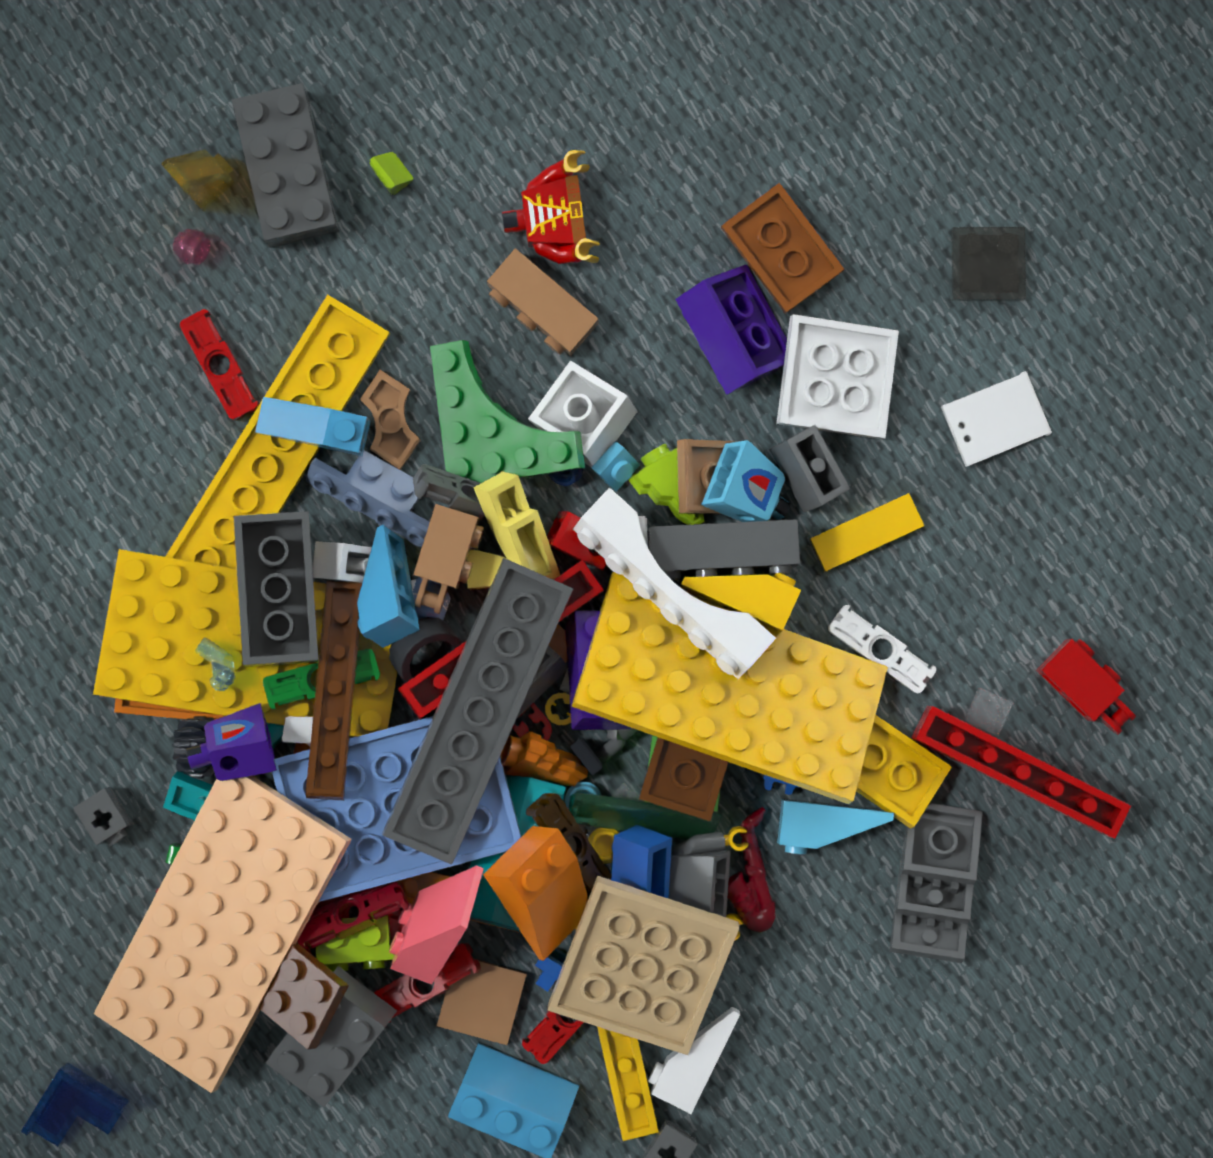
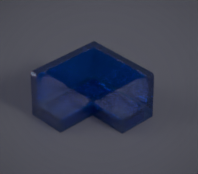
M67 1063L58 1070L21 1132L26 1136L31 1132H35L58 1147L79 1116L106 1134H110L130 1101L75 1066Z

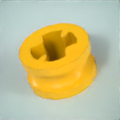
M557 693L548 699L545 705V713L552 723L566 725L571 723V713L567 712L569 717L560 720L558 714H552L551 706H556L557 704L554 701L559 698H563L565 704H570V695Z

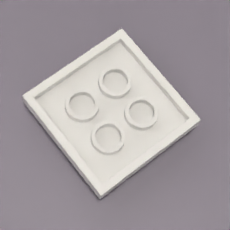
M791 315L776 424L809 428L816 425L818 430L885 439L899 331Z

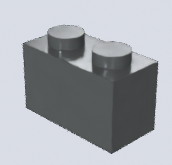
M816 425L791 436L769 449L803 512L822 506L850 490Z

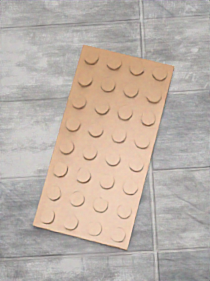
M254 776L225 781L216 779L94 1014L210 1093L218 1090L259 1014V1006L290 947L297 943L352 839Z

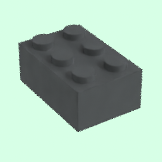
M339 966L334 973L346 982L349 987L318 1047L307 1050L287 1033L265 1062L323 1107L331 1100L397 1012L392 1006Z

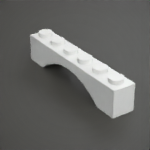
M611 488L593 504L573 528L584 546L589 549H595L605 558L607 566L613 572L626 577L633 584L637 594L644 599H650L658 606L663 617L670 623L679 625L688 634L690 641L696 647L706 650L716 659L717 665L725 673L734 675L739 679L776 639L749 613L728 611L711 606L691 596L676 585L659 567L650 553L640 529L637 512Z

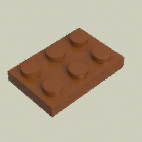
M780 183L721 225L723 232L785 314L845 270Z

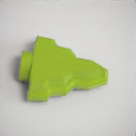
M665 443L644 455L640 460L645 467L628 479L638 494H647L656 505L668 506L675 518L686 525L702 524L704 522V514H679L677 448L670 451Z

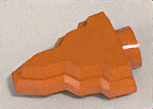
M533 732L526 733L521 738L508 736L500 754L505 775L529 777L541 781L547 780L566 786H575L588 775V769L582 765L581 760L577 756L557 749L554 743L542 739L541 735Z

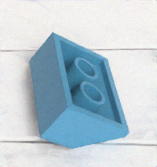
M478 1043L448 1117L540 1157L551 1158L566 1124L579 1085Z

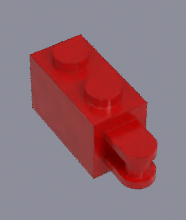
M1066 639L1036 671L1087 721L1094 722L1099 718L1112 732L1119 735L1122 732L1121 727L1128 720L1133 721L1136 718V715L1118 698L1124 692V689L1118 684L1121 680L1120 676L1106 664L1101 667L1092 658L1095 655L1094 651L1084 641L1078 639L1075 642L1073 639ZM1113 704L1118 710L1109 717L1104 711Z

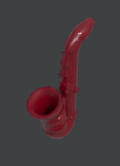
M764 807L748 815L740 825L747 830L745 833H740V836L742 837L741 843L749 844L743 850V859L747 861L745 870L749 876V881H744L741 871L732 875L728 881L727 896L743 924L749 930L758 933L770 929L776 918L775 903L772 901L766 882V871L755 835V827L760 824L766 811Z

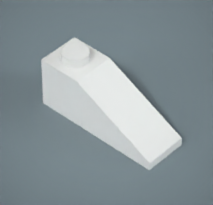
M731 1007L699 1031L695 1036L688 1055L673 1051L666 1057L663 1064L657 1062L648 1079V1082L653 1084L651 1094L692 1114L740 1016L739 1010Z

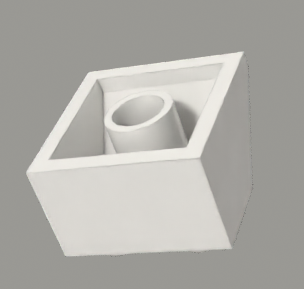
M570 361L528 419L537 428L545 431H580L584 463L592 467L608 448L617 441L637 413V410L626 394Z

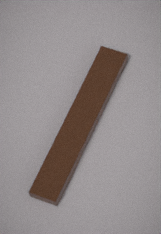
M326 582L306 798L344 801L360 636L357 601L362 583Z

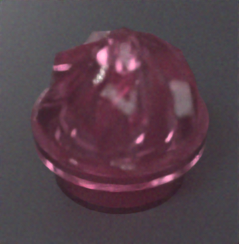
M185 229L183 232H179L173 242V251L180 261L185 264H201L207 258L211 248L210 240L198 229Z

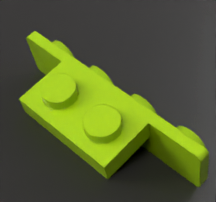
M389 915L378 920L374 919L375 925L342 940L337 936V938L317 946L316 958L332 972L338 966L347 971L349 970L348 963L363 962V969L385 968V960H393L394 954L389 953L391 946ZM358 917L343 918L342 922L349 924L354 922Z

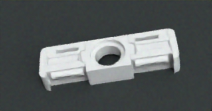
M850 605L843 606L828 626V631L866 659L888 666L886 673L912 692H922L928 680L936 673V667L932 665L929 669L927 663L910 651H904L907 646L878 625L873 629V625L854 611H848ZM880 638L888 640L892 646L891 655L884 660L877 659L872 653L873 643Z

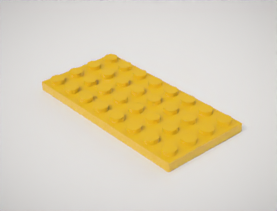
M119 549L93 695L227 716L261 703L267 723L284 725L285 718L288 716L313 717L315 698L308 700L307 695H305V699L281 706L276 703V709H271L263 686V679L267 676L313 663L243 666L237 569ZM313 582L319 662L326 584ZM361 632L358 651L368 648L373 650L380 677L375 681L373 676L371 677L372 680L355 685L350 732L352 737L388 728L397 671L389 659L391 644L383 648L372 640L365 638ZM318 669L312 673L310 678L315 688Z
M612 572L571 707L846 804L854 801L888 666L785 629L780 633L774 630L775 627L761 621L760 624L776 639L756 662L737 679L734 675H729L722 671L717 665L716 659L706 650L696 647L690 641L688 634L679 625L667 621L661 614V609L650 599H644L637 594L633 584L626 577ZM699 599V600H701V601H703V602H705V603H707V604H709V605H711V606L718 607V608H721V609H725V610H728V611H732V610H730V609H727V608L718 606V605H716V604L707 602V601H705V600Z

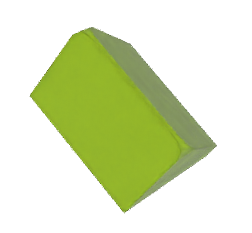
M388 152L370 159L369 164L391 195H395L413 181V176L395 153Z

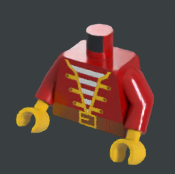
M582 150L569 151L563 160L547 167L528 183L526 190L521 192L523 209L502 212L505 233L526 230L528 247L534 248L538 255L558 264L581 262L582 260L590 263H597L599 261V257L589 255L590 248L594 245L599 246L600 243L586 238L578 175H573L574 172H587L590 168L589 164L577 165L578 157L585 154V151Z

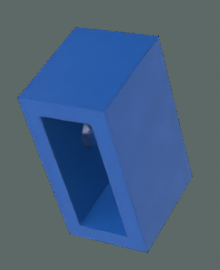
M639 825L614 835L611 880L669 898L672 838Z

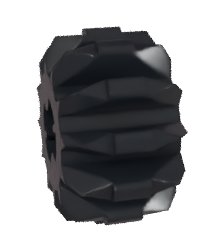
M194 716V718H187L179 722L178 729L174 730L173 733L175 738L174 744L171 745L174 748L172 758L177 761L176 769L178 772L196 779H204V777H211L215 774L212 764L192 770L186 754V748L206 743L204 726L208 722L213 721L214 718Z

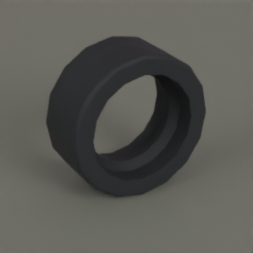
M433 617L418 619L420 630L391 644L389 659L405 683L461 645L459 638L447 622ZM434 641H443L440 649L432 658L417 665H409L412 657L421 647Z

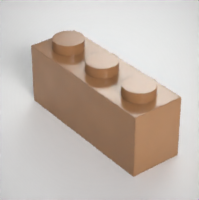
M516 248L487 280L488 287L492 289L489 296L503 308H506L508 304L519 312V315L516 317L517 320L532 332L537 327L547 336L544 342L559 355L565 351L571 356L599 324V319Z

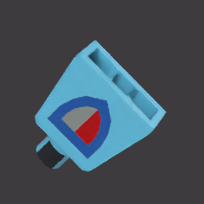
M748 440L726 443L724 445L701 505L741 522L768 521L771 516L776 520H780L785 517L790 508V503L779 496L785 481L784 474Z

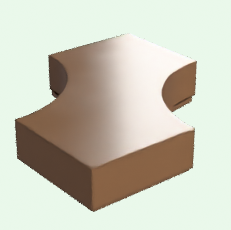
M379 370L360 398L370 409L375 420L376 432L370 450L401 470L421 441L410 430L405 418V404L411 390Z

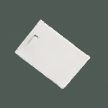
M1026 371L1016 377L941 406L966 467L1052 433Z

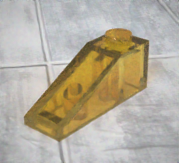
M206 149L168 158L161 163L169 175L202 211H205L235 183L229 175L233 168L219 153L212 157Z

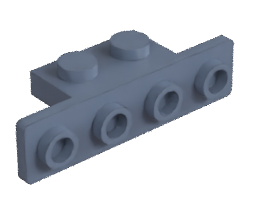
M365 450L363 457L359 456L347 475L316 458L312 461L306 482L311 484L317 491L329 494L343 502L349 509L363 513L375 520L378 525H384L388 529L407 538L413 545L422 547L430 522L411 512L419 501V498L415 495L413 477Z

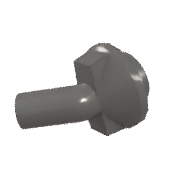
M606 730L607 738L610 740L596 751L597 758L605 763L625 746L626 740L632 739V736L639 730Z

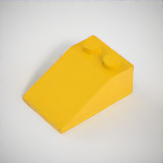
M776 573L773 577L770 575L684 577L680 586L684 591L699 599L712 602L735 612L749 613L759 623L762 621L775 627L774 630L780 633L783 631L801 592L800 589L794 587L796 583L794 579L781 573Z

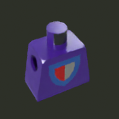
M261 703L208 722L204 726L206 743L186 748L191 769L212 764L216 778L219 781L277 770L271 735Z

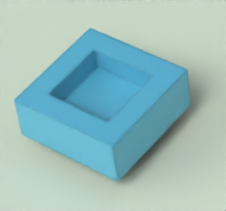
M615 441L591 468L609 487L617 492L640 464L623 446Z

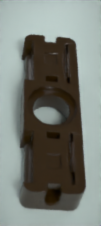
M544 793L526 809V815L532 816L537 826L558 828L565 839L570 836L575 839L576 850L574 854L578 859L588 899L597 876L611 880L612 875L558 794Z

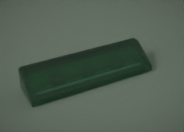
M579 792L570 796L568 810L580 825L622 831L639 825L671 838L685 840L698 834L715 833L721 817L718 812H713L711 821L649 802Z

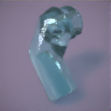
M204 637L196 648L195 653L211 662L213 677L210 679L211 686L217 691H225L229 688V685L234 683L236 677L233 657L229 652Z

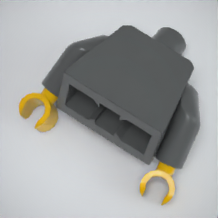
M736 826L729 831L728 835H723L722 832L698 834L676 844L671 853L668 899L738 921L739 925H742L743 922L738 914L730 913L726 915L730 851L724 849L725 846L730 845L735 850H745L749 845L748 843L735 844L732 840L736 833H745L747 830L741 826ZM739 931L737 933L735 940H737L740 937Z

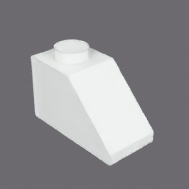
M316 541L312 568L313 578L363 583L372 547Z

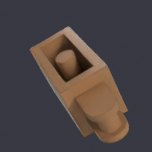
M435 504L413 574L422 578L415 607L420 608L421 605L434 608V613L440 614L448 587L458 589L460 582L467 584L473 565L467 559L471 547L478 548L484 527L478 526L480 521L478 517ZM429 581L442 584L439 594L426 591Z

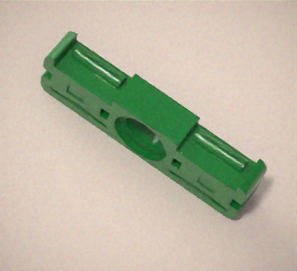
M368 648L358 651L355 685L370 681L373 676L375 681H377L380 677V672L373 650ZM319 662L265 677L263 679V686L270 708L276 709V703L281 706L305 699V695H307L308 700L314 699L316 688L312 685L310 678L312 673L318 669Z

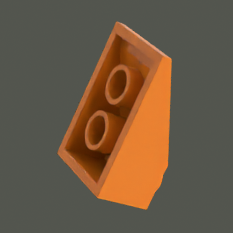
M532 826L483 874L539 960L544 961L579 925L588 902V896L578 859L558 828Z

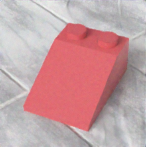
M479 866L472 867L418 892L412 904L409 903V908L406 911L402 909L398 923L403 924L401 933L396 932L390 946L389 953L394 954L390 969L431 985L433 984L468 927L484 868Z

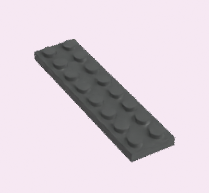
M506 558L502 559L384 827L383 836L446 863L453 864L573 588Z

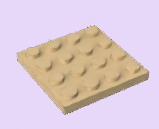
M597 876L550 997L548 1011L688 1055L739 931V922Z

